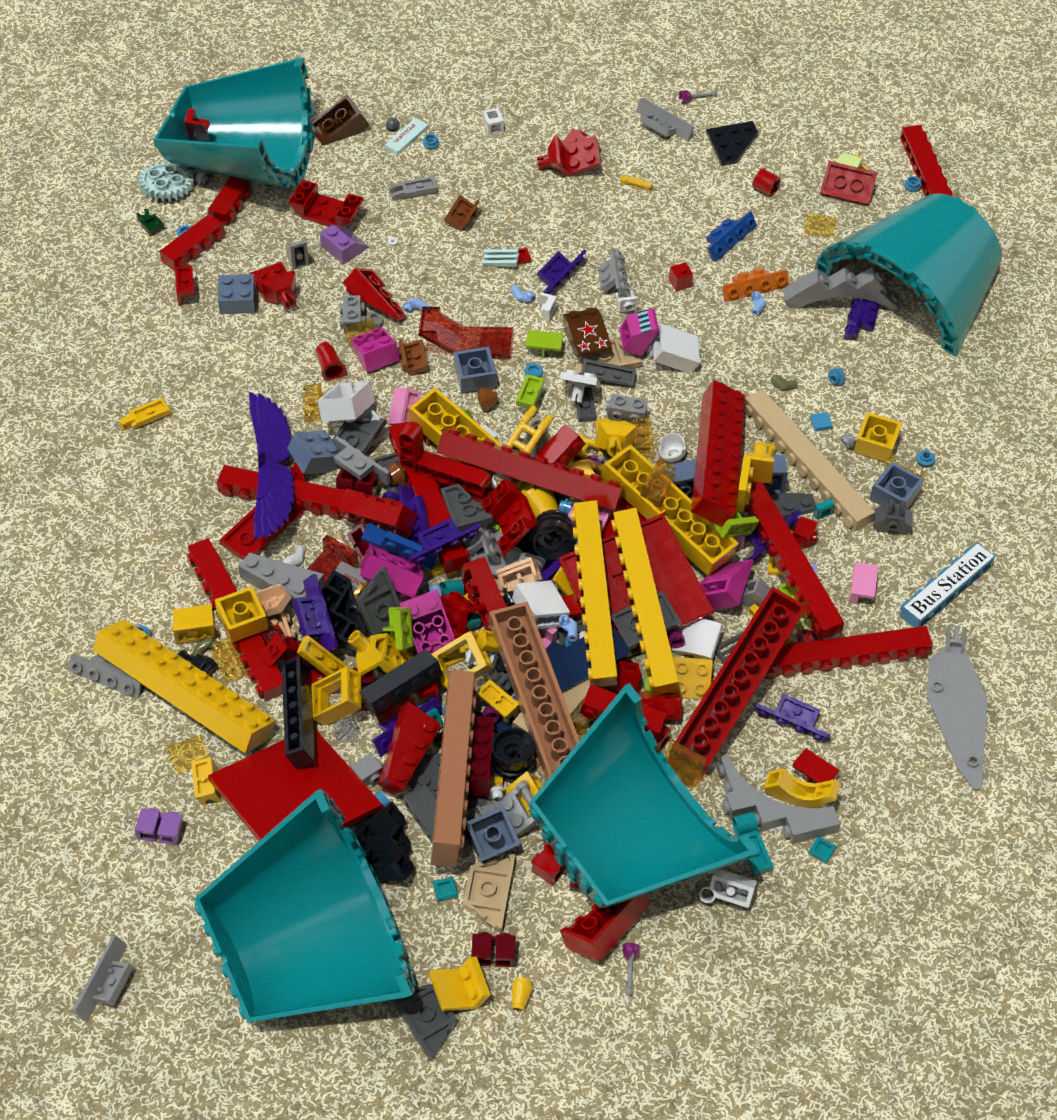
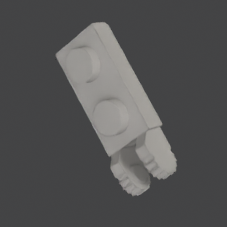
M434 176L391 185L389 192L392 193L391 198L395 201L438 192V187Z

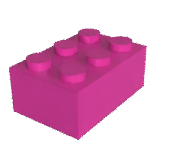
M370 544L360 564V576L365 581L370 582L381 567H386L393 587L398 591V594L405 598H409V596L415 597L424 578L423 566L416 563L409 564L407 559Z

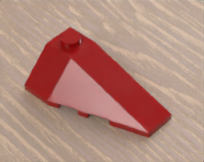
M354 268L342 282L349 294L354 296L360 295L361 300L397 320L407 319L399 304L390 300L392 294L382 288L385 286L384 282L372 269Z

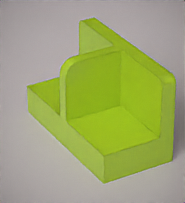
M528 330L526 339L527 349L542 350V358L545 357V350L561 351L563 333Z
M526 374L516 399V406L528 409L531 406L537 407L544 390V378Z
M736 510L735 516L732 519H728L723 527L715 523L712 524L722 538L751 535L759 520L756 516L742 518Z
M390 607L388 609L390 626L383 627V631H390V636L395 640L396 650L413 647L411 607Z

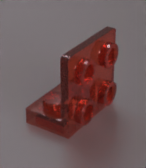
M326 535L322 539L323 552L307 569L324 574L326 582L333 569L336 570L341 561L357 568L359 566L358 552Z

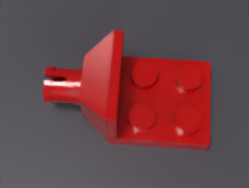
M556 135L548 147V154L537 157L538 167L540 170L553 167L556 172L565 176H573L601 167L598 140L596 136H592L564 145Z
M278 262L249 273L254 274L255 286L265 302H282L285 309H290L287 303L290 304L291 308L296 305L297 301L294 295L297 291L294 270L287 272L282 262Z

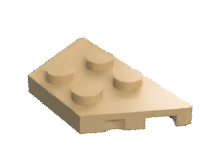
M615 338L610 339L613 351L580 356L575 371L579 375L581 374L584 358L627 368L641 367L642 360L640 358L636 359L631 352L623 350L622 342Z
M511 854L509 858L501 860L492 859L486 863L470 865L463 900V908L502 932L515 854Z

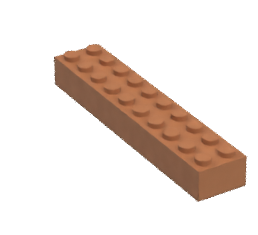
M527 601L489 612V624L528 732L534 740L535 751L547 781L580 740Z
M450 669L446 692L430 865L456 868L457 860L462 858L466 826L465 812L467 811V795L469 790L468 777L471 767L469 764L472 754V728L475 718V693L478 682L474 680V672Z

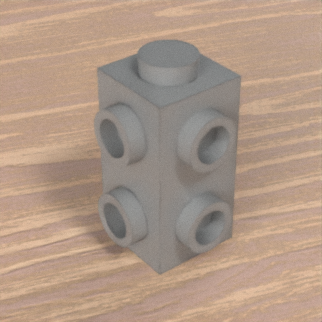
M360 295L343 296V303H339L340 314H343V316H340V327H343L344 333L362 332L361 326H365V317L361 316V313H365L364 303H361Z
M612 394L611 401L607 400L605 411H608V419L644 425L648 400Z

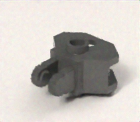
M889 499V503H886V505L875 508L874 529L879 532L901 535L911 533L913 513L906 508V501H901L900 504L894 502V499Z

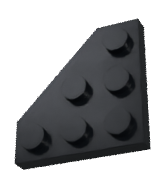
M749 121L706 129V134L721 166L738 163L741 156L757 137L758 131L754 122Z

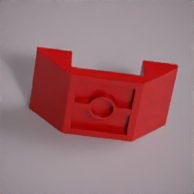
M302 179L289 199L288 204L304 220L328 227L331 225L343 227L351 223L364 202V197L348 193L344 201L319 194L318 184Z
M504 478L481 503L484 511L487 514L489 513L500 525L503 536L500 537L497 544L503 556L510 553L538 524L527 497L507 478Z

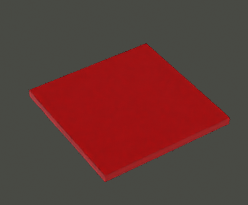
M664 513L641 522L640 525L657 593L664 591L681 621V626L668 631L667 634L713 615L714 610ZM617 533L602 539L610 615L634 604L633 599L629 600L627 588H630L629 582L625 583L623 571H626L625 565L621 566L619 554H622L621 548L617 549L615 537H618ZM575 551L559 557L558 562L581 606L580 597L584 596V592L579 591L578 579H582V574L577 573L576 562L580 561V556H576ZM611 621V626L614 628V630H615V631L617 632V634L619 635V633H618V631L616 630V628H615L613 622Z
M314 726L315 763L296 769L285 756L284 739L208 775L209 782L258 841L320 789L328 794L329 799H333L336 806L339 807L346 820L343 821L344 827H348L379 811L383 804L357 777Z

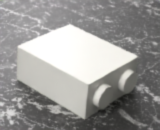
M660 324L659 334L653 339L654 362L692 373L701 363L698 336Z
M552 580L516 584L512 599L515 604L528 601L538 629L561 627L559 617L563 614L569 616L570 611Z

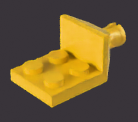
M597 418L595 447L606 449L611 457H613V452L617 455L630 444L633 445L636 425L627 421Z
M765 442L754 443V451L745 454L743 457L737 511L744 512L745 505H749L752 481L772 482L774 458L767 454L769 446Z
M356 630L348 638V643L357 649V669L361 676L378 666L384 672L389 673L413 657L405 649L396 650L395 640L388 633L376 634L366 638L359 630Z

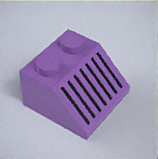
M331 225L320 232L321 247L342 264H345L369 248L366 243L345 227Z

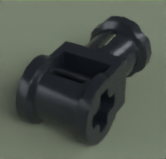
M181 650L178 653L180 657L191 662L192 665L206 672L207 675H210L213 670L215 671L218 668L216 661L208 656L197 654L194 657L188 654L186 650Z

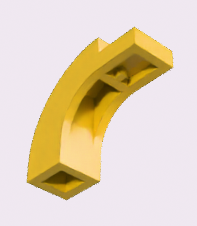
M782 768L769 771L763 789L776 799L802 808H823L827 806V803L836 801L841 783L836 779L821 783L804 782Z

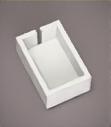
M371 381L355 382L356 392H354L353 382L337 383L317 401L322 422L329 421L332 424L340 420H346V422L356 421L375 402Z

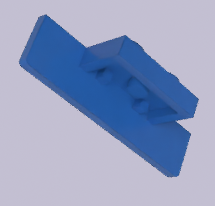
M749 211L740 220L726 219L722 221V224L713 229L706 237L707 242L711 244L707 249L712 261H718L757 226L752 211Z
M370 523L366 525L361 540L407 560H409L411 555L423 550L422 545ZM438 555L426 556L427 559L418 565L432 570Z

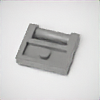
M527 781L519 782L516 788L497 801L500 807H505L518 837L537 824V821L532 816L530 817L519 798L520 795H523L530 807V801L533 796Z

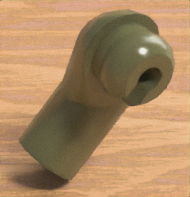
M773 375L771 377V383L781 391L797 388L796 380L786 381L780 375Z
M206 637L196 644L191 655L194 657L197 654L202 655L207 647L213 650L218 643L216 640H213V637Z

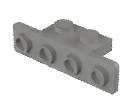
M645 98L640 99L636 112L642 115L640 122L645 124L646 128L656 130L663 137L675 134L686 141L690 139L694 129L693 125Z
M611 247V259L603 262L598 267L601 289L606 292L616 285V289L624 297H630V288L627 284L628 277L625 273L626 267L623 262L624 256L619 250L616 251Z
M338 436L334 438L335 445L340 451L334 456L336 464L359 480H362L369 473L378 474V480L387 486L391 484L390 472L386 467L377 464L374 459L367 457L359 449L352 447L346 440H342Z
M472 499L476 504H480L482 506L481 502L478 503L477 501ZM491 523L482 525L475 537L463 539L469 554L473 555L484 547L486 556L497 563L500 561L499 549L494 541L495 536L490 529Z
M75 653L70 655L69 672L135 699L140 696L142 684L99 654L90 660Z
M116 935L111 937L73 1008V1012L82 1021L87 1022L97 1003L114 1006L134 968L130 963L120 962L127 945Z

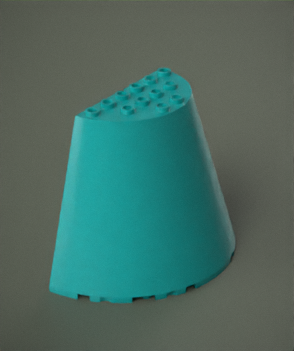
M297 58L185 86L154 138L155 148L158 149L164 159L172 164L282 188L296 186L295 184H299L306 173L310 158H307V152H312V140L314 137V132L310 131L313 128L310 117L314 116L311 99L312 93L311 87H307L305 80L309 79L304 58ZM188 108L195 109L197 118L209 120L208 136L210 142L190 141L184 124Z
M930 194L828 246L818 257L815 269L829 277L833 274L834 266L841 259H852L854 256H857V259L862 260L865 258L869 262L891 272L906 285L912 287L918 297L923 295L927 300L924 303L931 315L936 314L938 318L935 322L941 330V349L956 357L962 348L1000 265L1002 250L993 229L973 206H969L958 197L945 194Z
M630 683L623 687L530 801L531 809L529 813L537 821L543 832L541 835L554 850L556 862L561 867L565 866L568 871L566 874L573 884L577 882L586 896L588 895L599 908H607L750 859L759 852V849L747 834L740 838L735 835L729 838L731 834L723 827L717 829L714 826L717 824L716 821L706 813L691 795L673 768L668 764L662 752L659 753L655 748L658 744L651 730L645 731L644 726L648 723L643 715L642 699Z
M322 789L313 793L194 898L196 904H194L195 910L199 916H202L205 922L203 928L208 937L211 936L214 943L212 950L215 956L222 958L224 965L221 966V971L225 978H229L232 985L229 987L234 999H238L240 1007H238L239 1013L243 1019L247 1020V1023L405 998L413 995L415 992L411 964H406L403 956L407 955V950L400 930L394 923V914L372 865L369 866L365 858L366 853L361 847L354 831L351 828L344 827L343 821L346 820L339 807L336 806L333 799H329L328 794Z

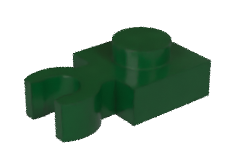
M144 209L145 215L136 213L141 227L150 236L164 229V223L155 214L150 216L148 209Z

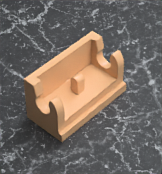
M532 557L496 570L502 589L506 590V593L513 592L518 583L539 582L543 580L538 561Z

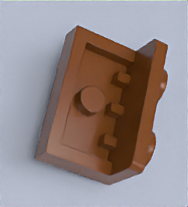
M459 195L443 221L459 231L464 227L467 228L472 222L470 217H474L479 210L477 206L480 201L477 200L473 204Z
M399 339L400 346L397 348L400 357L403 358L400 360L402 369L406 370L409 376L430 370L423 340L420 339L405 344L403 339Z

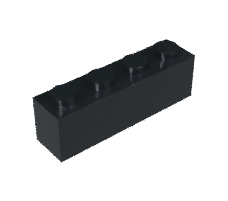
M425 649L360 690L359 693L364 706L378 717L442 676L443 673L439 661Z

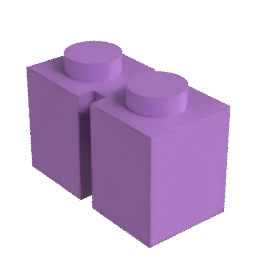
M141 808L135 827L136 837L140 840L155 842L157 836H161L159 843L178 846L184 826L183 816L174 811L160 813L155 808Z

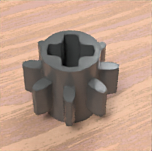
M500 672L496 675L493 673L489 678L508 695L513 688L509 683L508 674Z

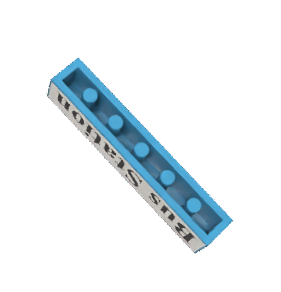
M976 543L972 548L968 547L960 558L956 557L952 561L951 566L943 568L937 578L929 580L923 590L919 589L910 601L906 600L901 605L900 617L913 628L925 625L992 567L995 556L979 543Z

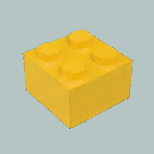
M867 412L856 440L854 452L889 463L900 434L902 422Z
M252 586L215 599L217 614L231 643L268 630L267 616Z

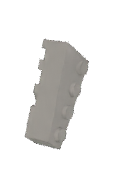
M249 553L238 565L240 578L260 590L281 583L292 597L287 604L294 608L292 601L295 598L307 597L303 583L306 578L312 574H317L321 590L325 584L324 574L253 553Z

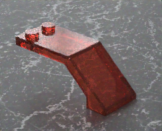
M422 306L418 331L420 337L452 355L457 351L489 347L492 358L510 359L513 327L463 326L442 314L440 307Z

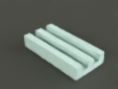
M485 250L482 264L486 267H517L519 250Z

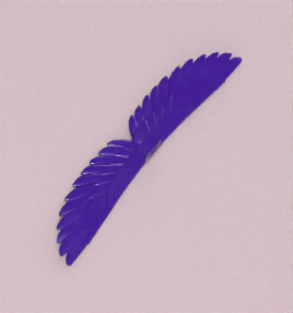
M249 392V411L258 454V489L254 514V539L258 540L262 535H264V538L269 537L271 531L275 534L278 526L282 528L284 520L288 521L289 513L292 512L291 504L294 502L292 471L285 465L280 464V462L286 460L291 455L287 449L291 441V432L289 431V424H286V415L283 416L282 408L278 409L275 402L272 404L269 397L265 400L262 394L258 393L257 397L254 393Z

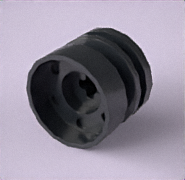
M548 510L538 515L536 518L538 524L533 528L535 552L540 557L553 561L570 553L574 542L571 518L560 510Z
M508 728L500 731L492 741L493 769L496 775L502 777L503 781L513 783L525 772L533 774L536 767L535 744L532 736L527 731L519 728Z

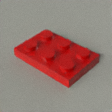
M828 161L820 194L869 206L878 172Z
M254 507L219 542L221 546L244 560L249 553L258 555L287 528L286 523L284 522L282 528L278 526L275 534L271 531L269 537L264 538V535H262L260 539L255 540Z

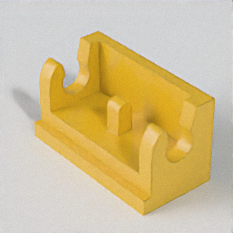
M490 679L476 691L477 699L479 701L483 699L504 717V722L509 723L511 716L515 718L518 715V702Z
M211 757L191 762L195 799L199 800L202 805H208L207 800L221 803V795L208 780L209 774L218 771L216 763Z

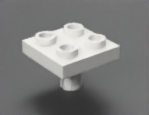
M574 370L561 372L560 379L562 382L574 385L572 402L577 400L578 403H582L585 387L595 389L600 387V381L595 374L584 373L583 376Z

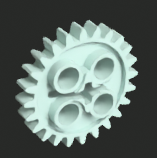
M163 161L161 164L155 162V166L149 164V168L144 167V171H141L138 176L140 190L144 191V195L149 194V198L155 197V200L159 198L162 201L165 198H168L169 201H171V198L178 200L177 196L183 198L184 194H189V191H192V186H194L192 171H188V167L183 168L181 165L178 166L170 162L167 164Z

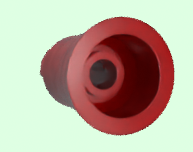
M322 342L316 347V356L321 367L323 379L330 381L343 377L346 367L338 357L335 348L329 342Z

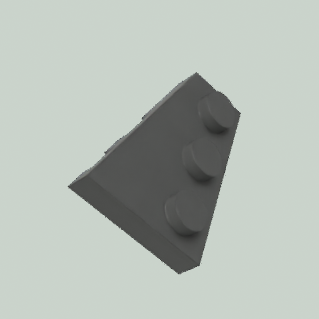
M459 484L440 489L450 518H452L459 532L478 523L480 526L493 523V517L489 513L487 514L480 504H476L472 500L471 495Z
M768 492L784 519L791 512L799 509L802 512L800 515L814 512L816 503L812 494Z

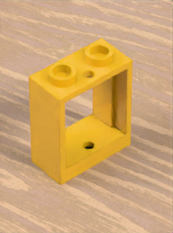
M469 631L432 653L439 661L443 673L440 681L444 688L447 689L449 672L442 658L467 643L478 664L469 670V672H474V680L494 669L487 651L481 649L478 633Z
M346 666L313 683V720L323 725H329L361 709V696L359 693L361 690V674ZM341 688V702L329 707V694Z

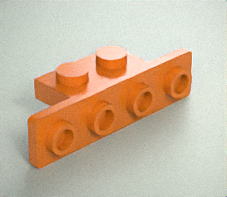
M756 268L753 272H741L737 276L732 277L733 283L723 285L722 289L725 302L749 297L755 291L761 294L789 286L788 271L784 269L769 273L763 268Z

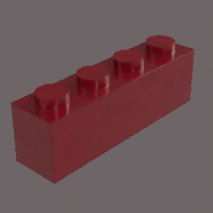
M494 717L474 718L469 796H490L493 762L492 741L495 733Z

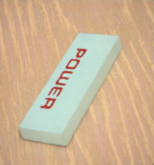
M417 118L413 119L385 144V149L398 156L428 129V124Z

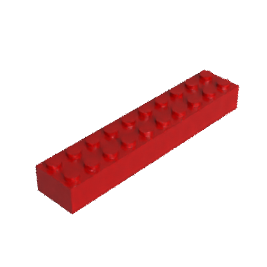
M713 380L702 397L691 512L723 527L728 519H732L735 516L737 509L745 395L738 390L726 386L724 383Z
M771 587L674 742L670 754L703 774L707 772L803 616L806 605L775 587Z

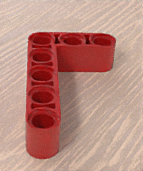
M408 422L399 436L401 466L405 470L449 486L459 484L466 492L479 496L483 495L490 485L492 476L488 472L425 451L423 429L418 423Z

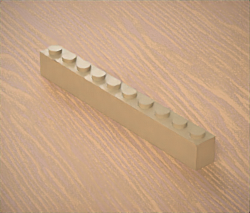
M763 389L745 398V414L754 419L755 425L763 429L766 437L776 444L778 451L783 452L787 456L789 463L794 464L798 468L799 474L809 480L810 486L819 491L823 501L833 500L835 503L834 513L844 519L847 527L857 531L873 522L875 511Z

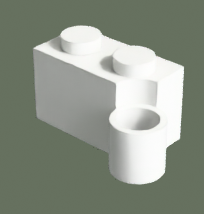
M718 869L715 870L711 882L703 884L699 897L705 903H711L715 898H719L749 908L757 881ZM710 889L714 895L707 896L703 890Z

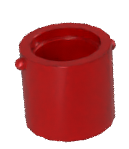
M762 168L757 172L752 187L771 197L777 191L781 177L767 171L766 168Z

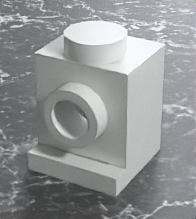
M498 108L482 111V121L488 135L504 132V120Z

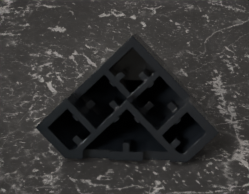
M333 569L322 588L323 597L332 621L338 648L356 649L348 643L349 636L356 630H359L364 635L366 630L361 620L351 579ZM319 636L311 637L313 640L321 641Z
M393 801L386 804L353 831L366 853L365 858L369 866L372 865L378 880L404 881L412 873L414 866L408 857V852L411 849L409 838L404 834L403 826L406 825L405 817Z

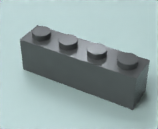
M424 784L404 795V805L432 844L437 796L432 789L429 790ZM466 836L461 860L470 855L471 844Z

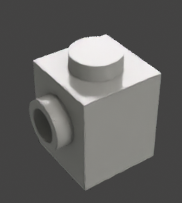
M371 753L350 765V769L366 786L370 784L375 785L379 782L383 764L379 758L375 759Z

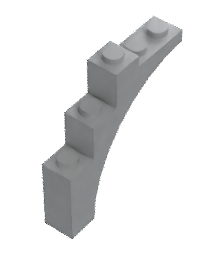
M873 266L857 276L846 268L829 277L816 269L784 288V300L794 309H799L819 300L851 297L874 301L891 311L899 310L900 299L898 294L888 288L884 283L882 272L877 271Z
M729 755L720 756L717 772L719 777L723 776L725 781L723 782L725 798L722 802V808L725 814L728 813L730 820L732 817L753 812L761 832L783 826V834L785 838H789L791 844L839 832L841 823L834 806L800 808L770 799L755 790L742 778L735 769Z

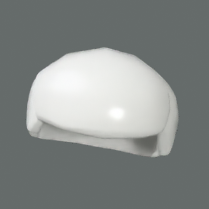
M666 434L659 440L658 451L664 461H680L686 454V443L680 434Z

